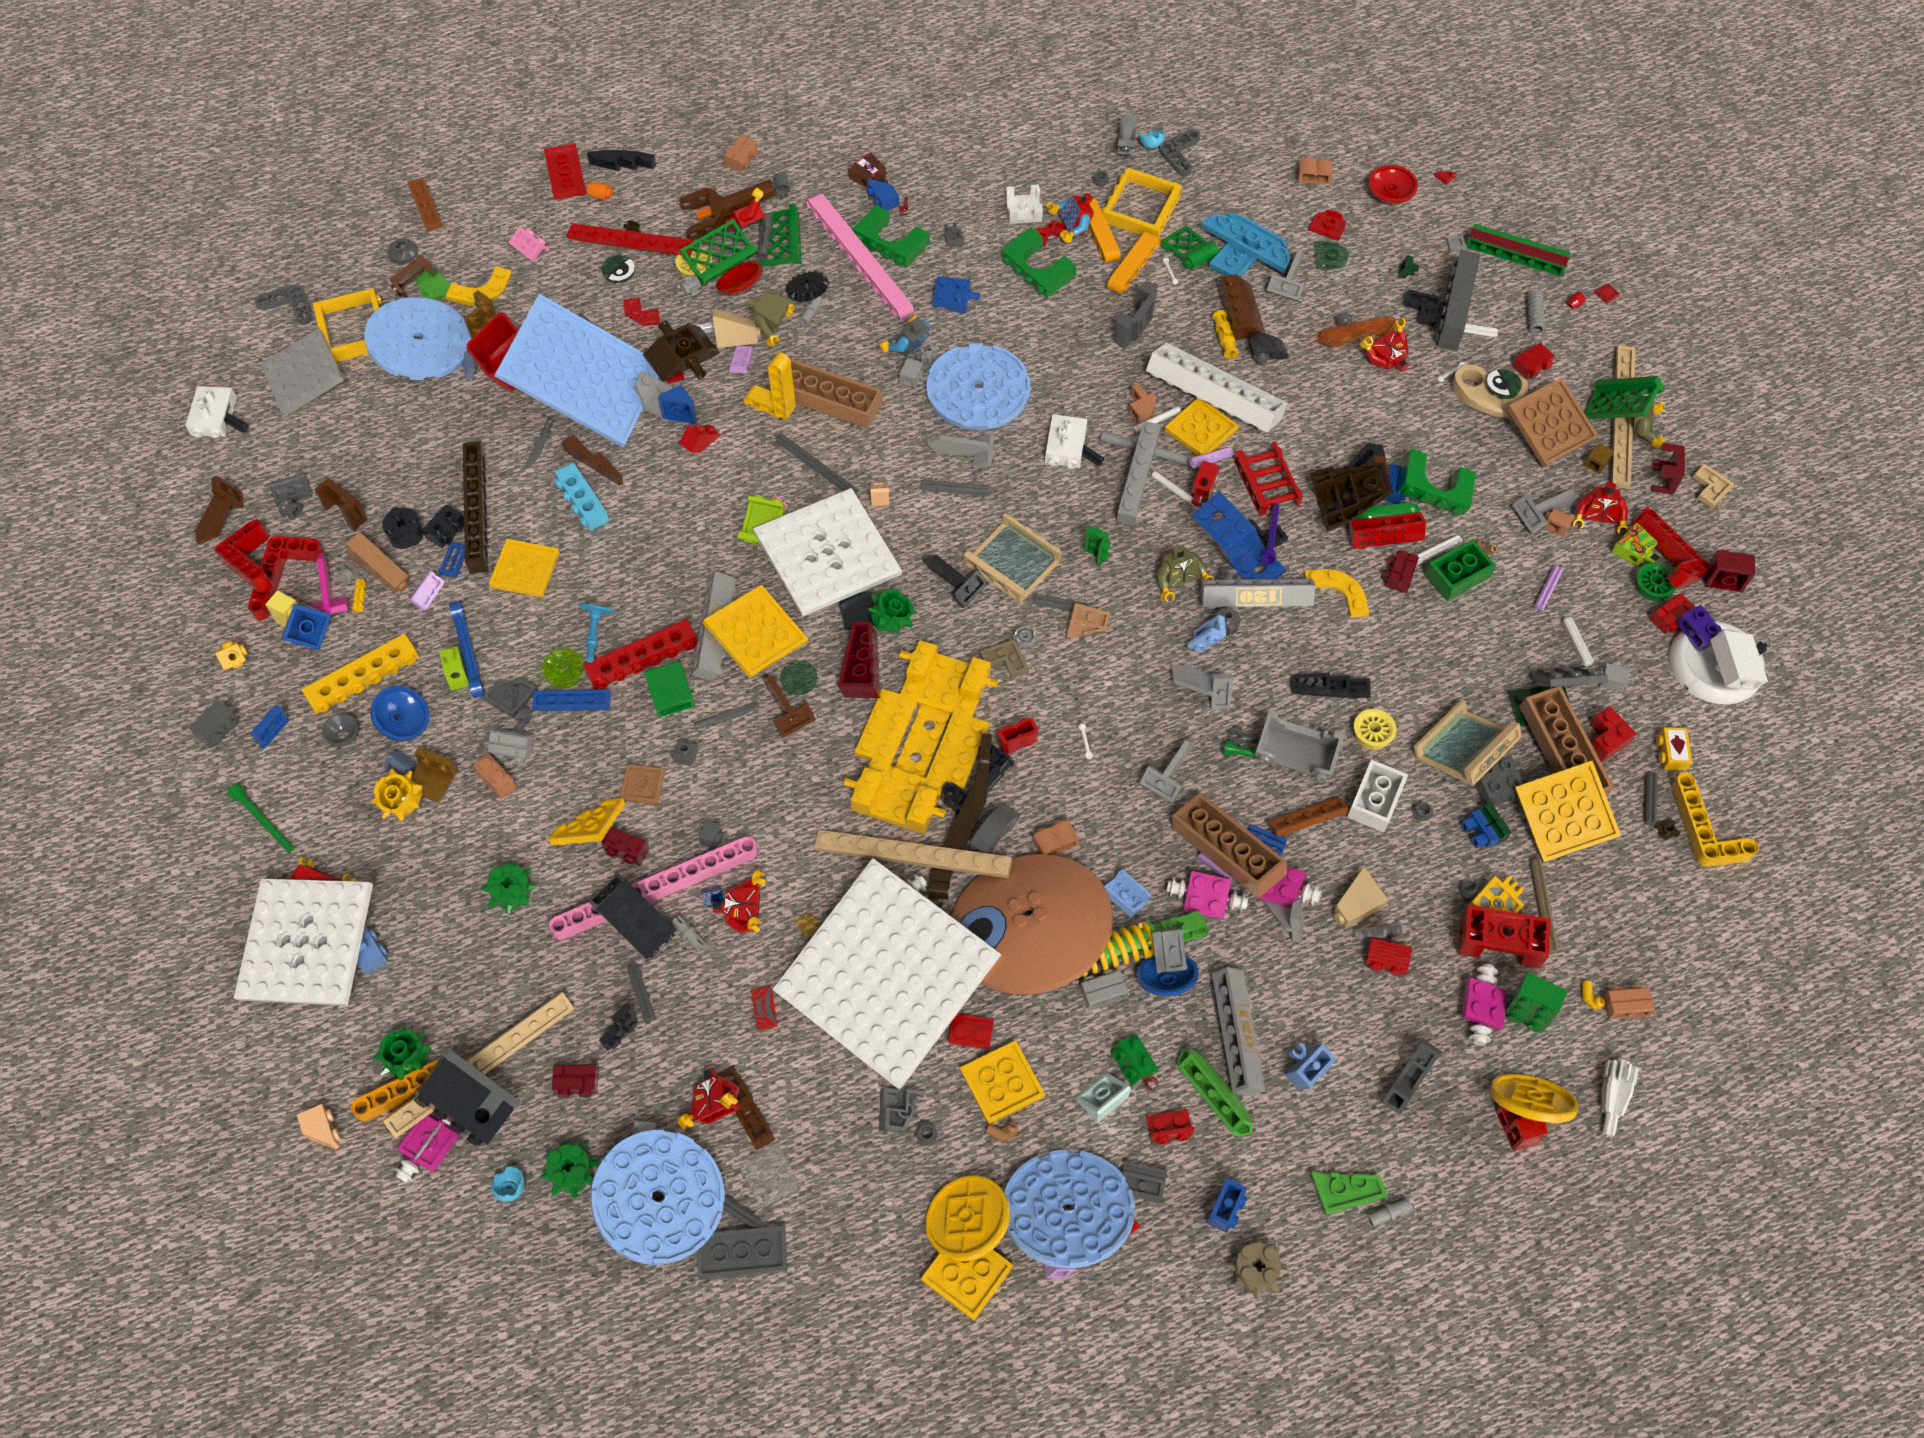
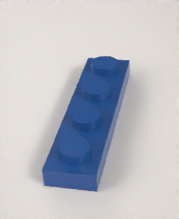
M533 691L532 709L533 711L610 710L611 691Z

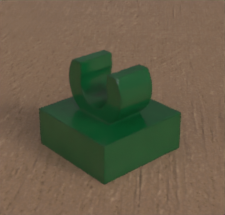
M1407 255L1399 264L1398 278L1405 279L1408 275L1414 276V271H1419V265L1413 263L1414 257Z

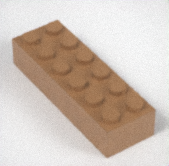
M790 359L796 404L869 429L883 403L881 389Z
M1558 686L1525 698L1519 707L1553 773L1593 761L1607 796L1614 789V786L1562 687Z
M1199 793L1172 815L1173 830L1256 898L1259 899L1287 875V862L1285 859L1203 794Z

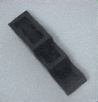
M627 150L587 152L590 165L620 171L621 167L636 171L639 166L653 170L656 167L654 154Z
M1330 673L1292 675L1291 692L1299 695L1350 699L1371 698L1370 678L1351 679L1350 675L1330 676Z

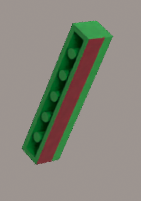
M1475 223L1466 243L1469 249L1560 277L1563 276L1571 252Z

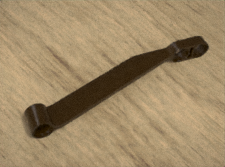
M982 733L979 772L943 846L945 848L965 849L986 804L992 734ZM938 868L932 869L928 898L949 899L950 879L954 871Z

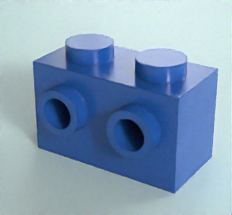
M1227 1178L1207 1224L1225 1233L1230 1228L1234 1229L1239 1219L1236 1216L1238 1208L1243 1209L1248 1198L1244 1196L1247 1187Z

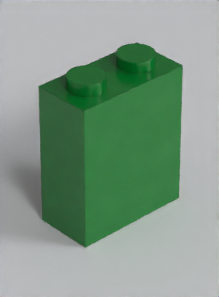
M681 661L671 662L666 666L652 668L644 672L658 718L695 707Z

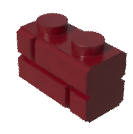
M1398 550L1396 556L1392 555L1389 566H1392L1391 570L1387 569L1384 578L1387 581L1385 587L1407 594L1419 556L1403 550Z
M597 1064L554 1065L552 1091L560 1098H569L570 1094H579V1097L588 1098L592 1094H597L599 1079Z

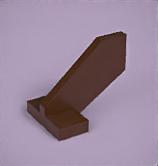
M218 476L211 479L214 496L195 529L196 543L198 544L205 543L218 536L231 505L236 509L244 507L243 492Z
M768 674L761 676L768 691L784 713L773 720L780 737L784 738L816 720L808 703L805 702L792 709L773 677Z

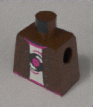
M871 152L848 168L849 179L866 188L867 180L869 179L888 183V180L885 179V166Z

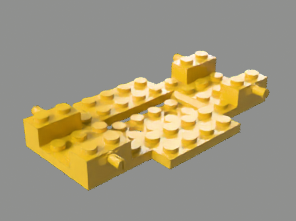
M919 640L913 653L903 650L900 652L899 658L910 661L906 670L907 679L901 693L898 694L885 689L881 690L880 698L876 701L855 749V756L871 761L869 767L864 768L861 777L857 781L845 778L844 786L854 788L851 798L852 811L925 835L933 815L945 817L946 810L937 808L942 794V787L946 783H954L962 790L966 787L978 757L982 733H987L990 727L989 722L974 718L973 716L986 685L997 688L999 680L989 678L991 662L975 657L972 658L971 663L938 654L937 645ZM919 704L921 705V707L918 710L916 719L913 725L911 726V731L908 735L907 740L904 743L902 752L898 757L897 764L894 767L892 766V763L895 759L900 744L912 719L914 711L917 705ZM950 715H952V716H951V719H950V721H949V724H948V726H947V729H946V731H945V733H944V736H943V738H942V741H941V743H940V746H939V748H938V750H937V753H936V755H935V758H934V760H933V762H932V765H931V767H930V770H929V772H928V775H927V777H925V774H926V772H927V769H928V767H929V764H930V762H931V759H932V757H933V755H934V752H935V750H936V747H937V745H938V743H939V740H940V738H941V735H942V733H943V730H944V728H945V726H946V723H947V721H948V718H949ZM932 721L935 727L932 730H927L924 728V723ZM913 753H919L921 760L913 762L910 756Z

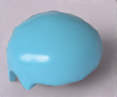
M1149 130L1147 136L1140 133L1139 139L1145 148L1155 149L1164 142L1165 133L1162 130L1153 132Z
M512 1166L505 1167L504 1172L500 1174L496 1173L491 1184L493 1196L501 1202L517 1199L525 1189L523 1172L517 1167ZM511 1186L514 1190H511V1189H508V1188H505V1187Z

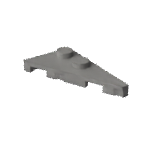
M1382 924L1381 927L1354 929L1353 937L1371 939L1373 937L1393 942L1406 934L1407 925Z

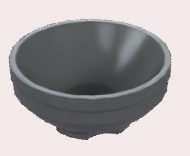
M397 239L389 246L387 251L388 257L393 263L407 264L417 257L418 247L409 239ZM399 244H405L401 249L396 248Z
M336 714L328 718L323 724L322 736L332 746H347L356 739L359 731L358 724L349 714ZM342 730L349 732L345 739L337 737L338 733Z

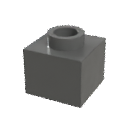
M679 739L672 753L673 761L691 767L699 751L697 744Z
M705 820L698 837L700 845L715 849L717 843L721 844L724 833L721 830L720 824Z

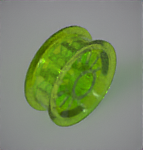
M555 650L544 659L542 674L556 688H571L582 678L583 660L573 650Z

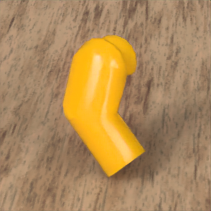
M1583 981V1001L1592 1009L1598 1010L1603 1007L1605 1001L1600 996L1596 997L1593 994L1592 982Z

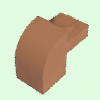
M1137 383L1132 386L1131 397L1135 401L1130 403L1129 414L1137 424H1140L1153 417L1156 396L1154 393L1147 395L1146 390Z

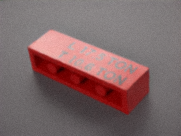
M1421 512L1353 520L1349 523L1348 537L1353 549L1425 540L1427 522Z

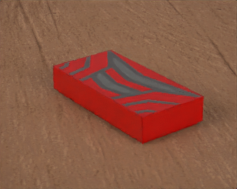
M772 987L752 989L751 994L757 1030L778 1027Z

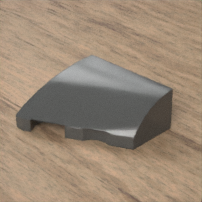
M882 1088L880 1094L879 1132H904L909 1124L910 1117L916 1111L914 1105L917 1096L922 1098L925 1091Z

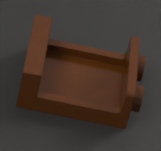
M421 254L390 279L392 283L391 288L400 297L403 295L407 298L409 296L403 288L426 270L432 277L438 273Z
M329 478L315 488L323 508L328 511L333 505H337L351 530H357L367 521L359 501Z

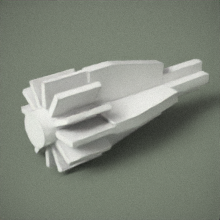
M1623 1059L1606 1061L1603 1074L1605 1079L1602 1085V1113L1606 1115L1602 1134L1611 1137L1615 1136L1618 1118L1623 1116L1633 1094L1634 1085L1636 1086L1639 1072L1637 1066H1632L1629 1061Z

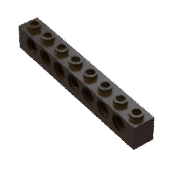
M481 441L463 443L465 563L469 573L474 574L488 572L485 452Z

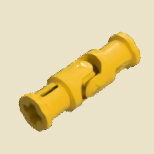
M1218 310L1212 314V320L1215 321L1219 342L1224 349L1223 355L1226 359L1235 358L1239 355V350L1235 347V338L1231 325L1226 319L1227 313L1224 310Z

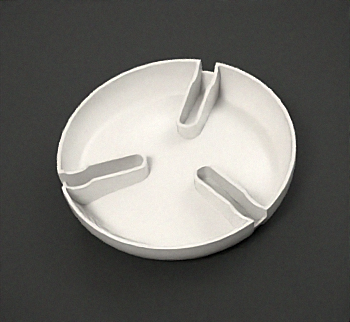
M1715 621L1722 631L1729 630L1730 632L1745 633L1733 625ZM1683 631L1677 634L1672 641L1669 649L1671 670L1677 681L1682 686L1685 684L1689 688L1687 691L1692 695L1711 703L1734 704L1750 698L1759 689V687L1755 690L1725 687L1721 672L1715 668L1718 662L1712 645L1699 652ZM1761 654V655H1760V659H1761V662H1762V665H1763V668H1764V671H1765L1764 658H1763V655Z

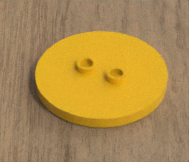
M1505 1074L1496 1077L1491 1082L1490 1095L1493 1100L1506 1110L1519 1116L1550 1123L1567 1122L1577 1116L1579 1103L1574 1095L1565 1088L1548 1080L1523 1074Z
M970 1175L955 1179L945 1185L930 1203L925 1221L927 1237L932 1246L942 1256L950 1260L971 1261L980 1258L994 1249L1005 1235L1010 1221L1009 1201L999 1185L989 1178Z

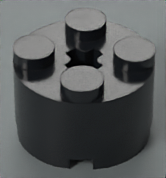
M393 507L383 520L382 528L388 541L395 548L408 549L419 544L423 539V526L418 514L409 508Z

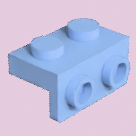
M1218 615L1193 631L1194 639L1187 643V647L1197 652H1202L1226 637L1224 617Z
M1123 869L1118 872L1115 879L1104 886L1109 899L1129 917L1142 910L1151 897V893Z

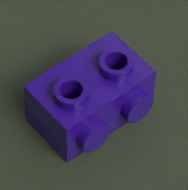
M1701 604L1684 613L1676 622L1699 652L1712 645L1711 639L1722 631L1721 627L1715 623Z

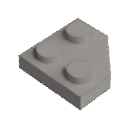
M641 371L634 389L641 398L643 409L654 415L661 416L658 397L673 387Z

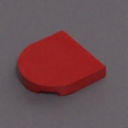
M1334 210L1318 212L1312 220L1308 231L1339 241L1346 228V221L1341 213Z

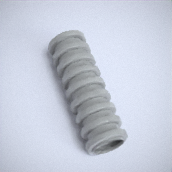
M1532 290L1527 294L1529 331L1539 334L1545 330L1543 293L1540 290Z

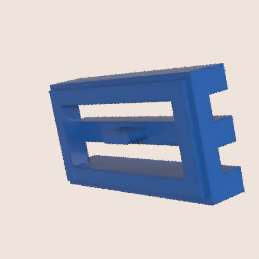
M450 543L438 572L439 575L457 578L465 559V545ZM454 548H457L449 569L445 570Z
M1250 824L1248 831L1263 843L1279 849V851L1272 850L1281 856L1288 839L1281 836L1276 837L1275 834Z

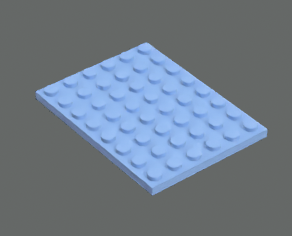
M540 293L494 375L498 379L621 447H624L643 409L641 398L634 389L640 372L643 371L657 379L659 377L644 358L643 352Z

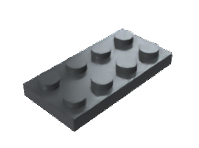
M785 1225L714 1232L710 1239L697 1251L698 1279L709 1280L788 1272Z

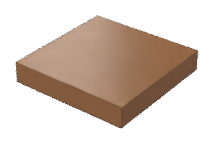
M627 764L619 798H623L627 802L658 805L666 769Z

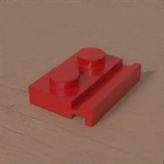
M957 1014L951 1022L948 1044L990 1050L994 1019Z

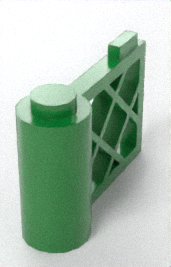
M1187 225L1161 240V247L1166 251H1171L1180 258L1184 268L1190 271L1214 258L1219 253L1215 242L1212 240L1207 242ZM1186 231L1190 237L1180 235ZM1176 240L1178 243L1170 244L1168 241ZM1180 241L1189 242V245L1180 244ZM1191 242H1199L1200 244L1191 245ZM1179 249H1185L1188 251L1185 253H1181Z

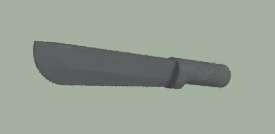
M548 417L524 468L532 466L540 457L550 435L549 431L555 422L554 418Z
M758 701L694 722V726L697 730L714 723L716 725L744 716L756 708Z

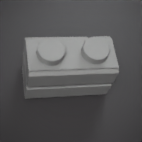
M497 728L490 731L488 753L494 754L495 758L505 759L508 756L513 757V761L524 762L525 759L531 756L534 735Z
M1108 970L1102 976L1096 978L1088 976L1080 984V990L1088 1010L1126 999L1128 996V989L1120 970L1115 972L1114 970Z

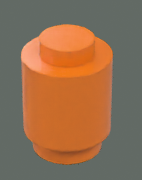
M594 181L588 184L587 194L592 198L607 201L608 198H612L613 189L610 184Z

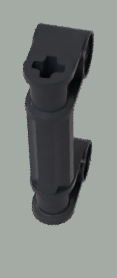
M992 743L987 794L1004 777L1005 771L1015 764L1008 754L1003 753ZM981 745L979 746V750H978V761H979V762H980V750H981ZM946 783L942 787L941 800L958 815L970 789L965 792L954 783ZM953 793L954 796L949 797L946 794Z

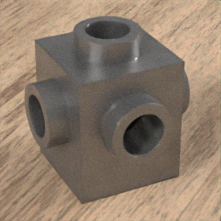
M1231 606L1226 609L1222 608L1215 613L1214 617L1221 615L1225 619L1226 636L1233 635L1239 630L1241 617Z

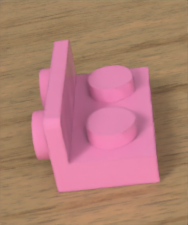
M519 227L508 242L533 262L543 249L546 251L550 250L545 246L546 242L539 236L536 239L534 237L535 233L528 228L524 230L522 227Z

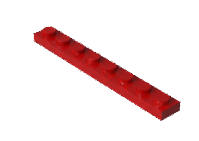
M576 223L571 224L566 234L568 239L676 255H681L680 249L695 241L693 239ZM689 249L686 253L688 256H691L693 250Z

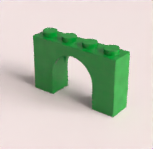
M875 205L853 228V232L870 251H876L883 258H889L896 265L907 268L930 244V233L916 226L902 240L887 241L882 239L878 234L890 222L889 211Z
M1030 227L1001 250L1002 261L1006 266L1010 265L1016 275L1024 277L1028 285L1032 284L1039 295L1043 294L1047 298L1077 275L1076 265L1064 255L1048 268L1035 269L1030 267L1026 261L1043 247L1042 235Z
M1411 448L1403 456L1397 492L1420 500L1423 503L1436 506L1439 509L1452 512L1455 515H1464L1471 508L1476 472L1459 467L1451 475L1449 491L1439 490L1430 484L1425 475L1428 454Z

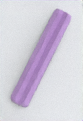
M1231 447L1195 456L1189 460V464H1191L1192 468L1201 466L1203 460L1213 463L1230 458L1234 451Z
M1557 565L1553 567L1534 608L1540 611L1544 610L1563 572L1562 567Z

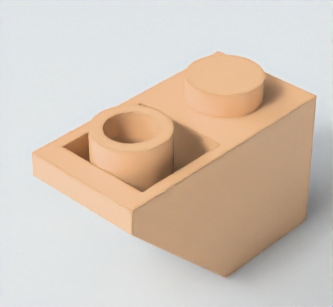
M320 1104L297 1114L302 1133L305 1137L334 1149L339 1148V1144L336 1141L341 1140L337 1128L333 1129L331 1122L335 1121L331 1109L327 1110Z

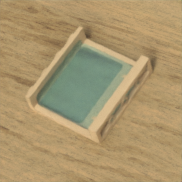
M1004 513L1002 524L974 553L968 550L963 555V564L973 571L979 570L987 581L1021 603L1060 563L1062 551L1057 546L1047 542L1044 537L1032 532L1029 527L1019 523L1016 518Z
M1462 699L1421 740L1417 741L1414 745L1415 755L1420 762L1474 786L1522 738L1520 723L1512 721L1506 728L1468 712L1466 701Z

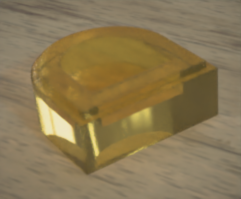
M806 914L795 920L804 938L813 935L819 929V921L812 914Z

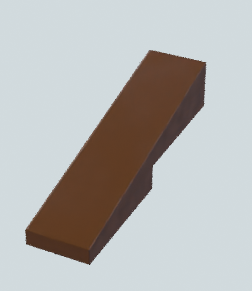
M573 434L562 441V446L566 453L617 485L623 484L621 474L600 452L593 456Z
M732 1066L717 1076L725 1078L728 1075H732L735 1077L731 1081L740 1089L737 1097L740 1110L736 1111L735 1114L757 1151L775 1139L738 1072Z

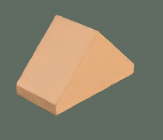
M888 482L870 483L871 506L889 505Z

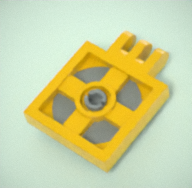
M1510 875L1502 882L1494 876L1471 900L1469 905L1518 913L1524 904L1517 897L1524 889L1520 886L1515 890L1514 888L1518 883L1513 881L1509 884L1512 879Z

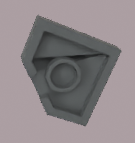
M519 678L514 679V682L494 683L483 696V699L505 714L515 718L519 710L525 707L533 697V691H538V689L528 681Z

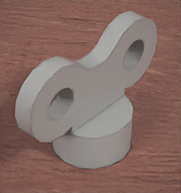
M344 561L340 564L341 571L338 572V578L343 584H348L354 579L366 580L368 578V572L355 568L353 562Z

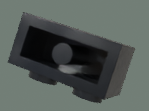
M445 504L424 526L422 532L427 540L443 548L452 542L457 532H461L464 529V517L461 513Z

